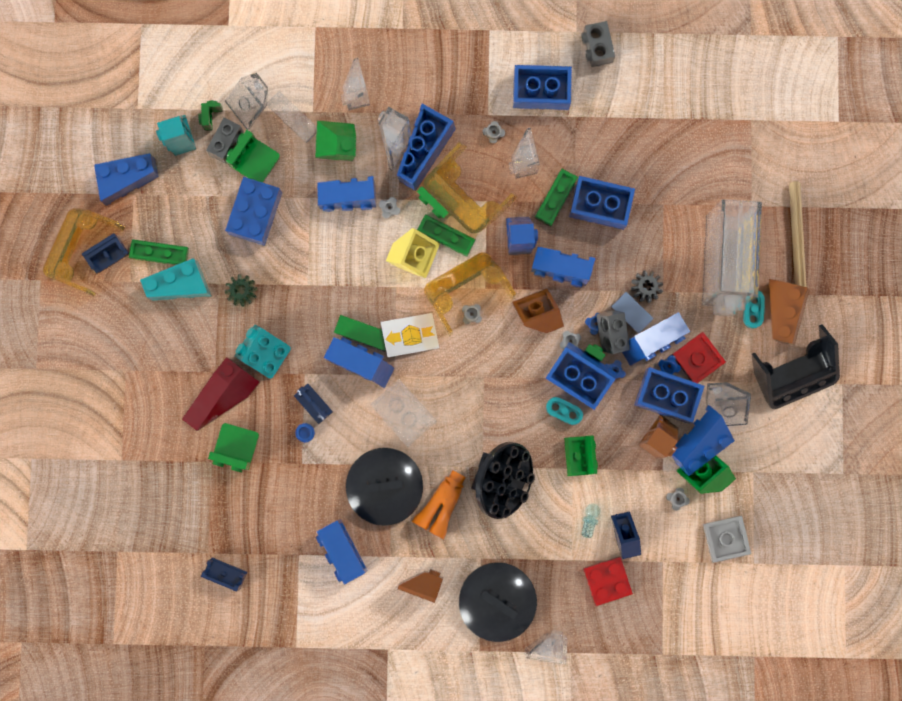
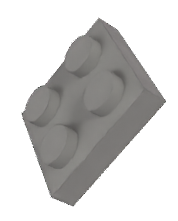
M742 516L703 524L713 563L751 554Z

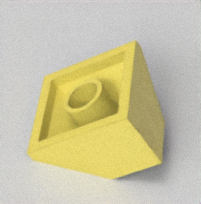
M412 228L392 244L386 261L402 270L426 278L440 243Z

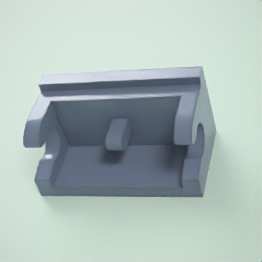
M627 292L611 306L615 311L625 312L626 322L638 333L654 319Z

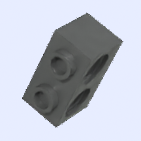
M607 21L585 25L581 38L583 44L587 46L585 51L587 62L590 61L591 67L613 63L615 52ZM597 33L600 37L593 38L591 34ZM595 51H602L604 55L597 56Z
M223 118L206 151L211 157L227 164L226 155L230 149L235 148L237 139L241 133H244V130L240 125Z
M612 310L596 314L600 344L603 352L616 354L630 350L625 312Z

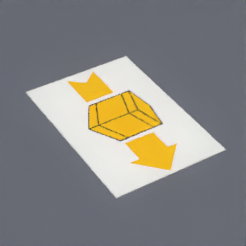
M432 313L381 322L387 357L439 348Z

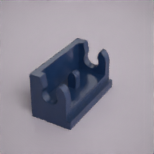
M113 233L81 254L90 268L96 274H99L129 255V252L119 236Z
M213 557L207 561V567L200 577L236 592L241 589L247 571Z

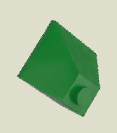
M317 120L315 158L353 161L356 156L355 124Z
M714 456L689 476L681 468L676 470L700 494L722 492L736 480L730 467L718 456Z

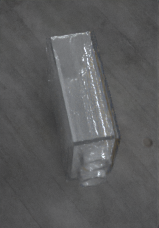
M722 199L706 216L702 305L713 306V315L735 316L737 311L745 310V305L758 297L762 202Z

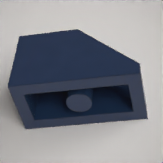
M630 511L611 515L622 559L640 556V538Z

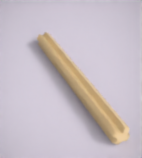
M794 181L789 184L795 285L807 287L801 184L798 181Z

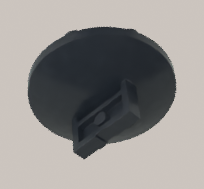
M515 442L502 443L489 454L483 452L471 489L476 490L478 506L485 515L494 519L507 518L528 500L531 484L535 480L531 455L523 445ZM525 483L529 484L527 492L522 490Z
M377 448L364 453L353 463L346 479V494L352 509L365 521L375 525H393L407 519L418 507L423 494V479L417 464L407 454L393 448Z
M493 562L478 567L465 579L459 594V609L464 623L475 635L492 642H504L520 636L531 625L537 610V595L531 580L523 571L511 564Z

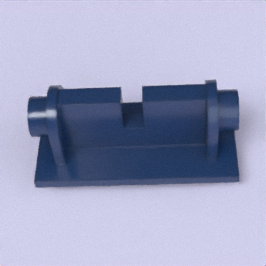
M306 384L304 387L302 386L294 395L318 424L333 413L309 384Z

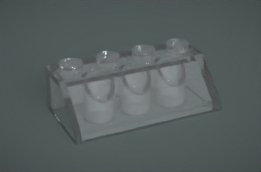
M388 106L386 111L381 112L378 121L388 166L393 171L408 146L411 131L409 118Z

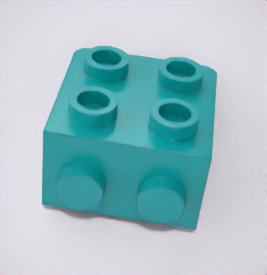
M254 325L247 331L244 342L238 345L234 357L266 377L273 378L290 352L291 347L263 328Z

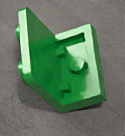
M246 130L245 133L239 135L235 148L230 149L227 153L226 162L229 167L245 177L263 183L280 159V154L257 140L252 132Z
M227 423L222 424L214 452L210 451L208 459L213 460V465L224 467V464L232 466L231 470L242 473L243 469L249 470L259 439V433Z

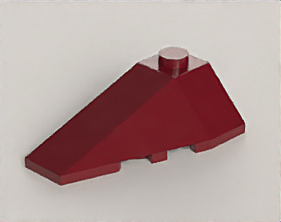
M226 357L182 420L198 431L241 401L247 399L260 382Z

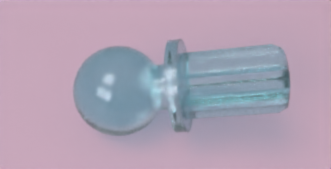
M594 503L587 505L585 509L586 516L583 517L584 524L581 535L585 538H592L595 525L598 524L596 518L601 513L600 507Z

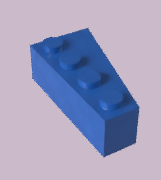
M423 103L421 104L418 118H416L414 130L409 138L407 150L404 153L397 173L399 181L414 191L418 189L456 130L453 120Z

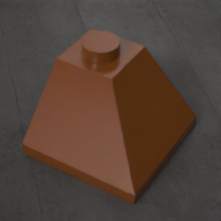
M548 289L512 302L525 327L546 334L564 327L560 309Z
M432 569L429 572L423 571L400 582L398 590L435 603L443 577L440 576V572Z

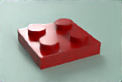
M701 332L671 354L675 356L676 362L681 366L688 378L695 383H699L726 363L704 332Z
M620 556L583 568L595 606L633 595Z

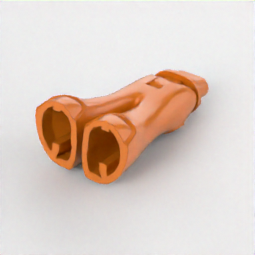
M452 470L449 477L446 476L445 480L439 485L427 505L411 522L427 530L436 511L442 504V509L429 532L444 540L451 514L460 498L462 488L464 487L462 484L466 477Z

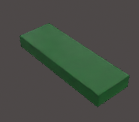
M563 168L560 170L535 215V219L550 227L552 226L578 179L576 175Z
M426 214L417 229L436 242L468 257L476 239Z
M132 239L129 258L178 265L187 261L189 248Z
M340 315L334 330L335 334L386 352L382 329Z

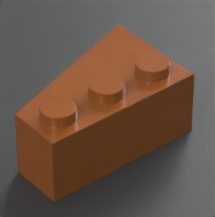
M769 279L773 339L795 346L810 290L808 287Z
M660 414L638 445L656 459L671 457L677 449L675 445L678 442L679 428Z

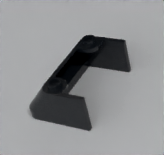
M823 324L819 325L820 339L808 344L806 355L773 369L769 362L762 363L756 353L751 354L754 375L770 408H781L838 382L840 378L838 343Z

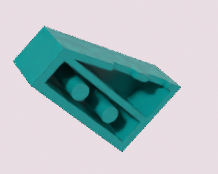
M180 115L157 123L159 129L156 130L159 141H162L164 147L166 146L167 150L171 151L175 156L196 150L186 115Z
M194 258L140 279L146 297L152 301L212 297L200 265Z

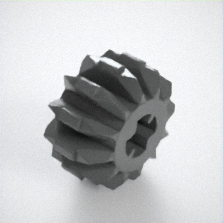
M646 270L642 272V275L637 273L635 275L636 279L631 281L635 286L631 287L630 290L637 291L633 297L636 298L640 295V302H643L645 297L647 303H650L652 298L657 300L659 298L657 294H662L663 292L662 289L658 288L663 286V282H657L660 276L658 275L654 278V271H651L649 276ZM645 283H647L648 286H651V288L648 291L647 288H643V285Z

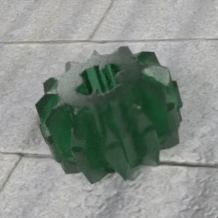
M238 274V280L231 277L230 279L233 283H226V286L230 288L225 290V294L229 295L227 300L229 302L233 301L234 306H237L240 302V305L245 307V301L252 304L250 297L255 299L257 297L252 292L258 291V288L252 287L255 281H249L250 277L248 275L242 278V275ZM240 287L245 291L243 294L237 293L240 292L238 290Z

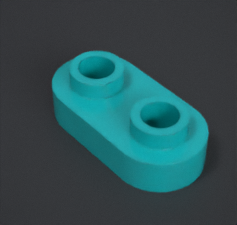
M752 290V294L744 298L743 322L751 329L761 326L764 321L765 297L758 290ZM752 297L756 299V304L751 302ZM750 316L755 317L754 323L750 321Z
M553 397L546 404V411L549 415L569 425H576L583 419V412L578 406L561 398ZM553 404H557L559 406V409L557 411H554L552 409ZM570 412L576 414L575 419L569 417Z

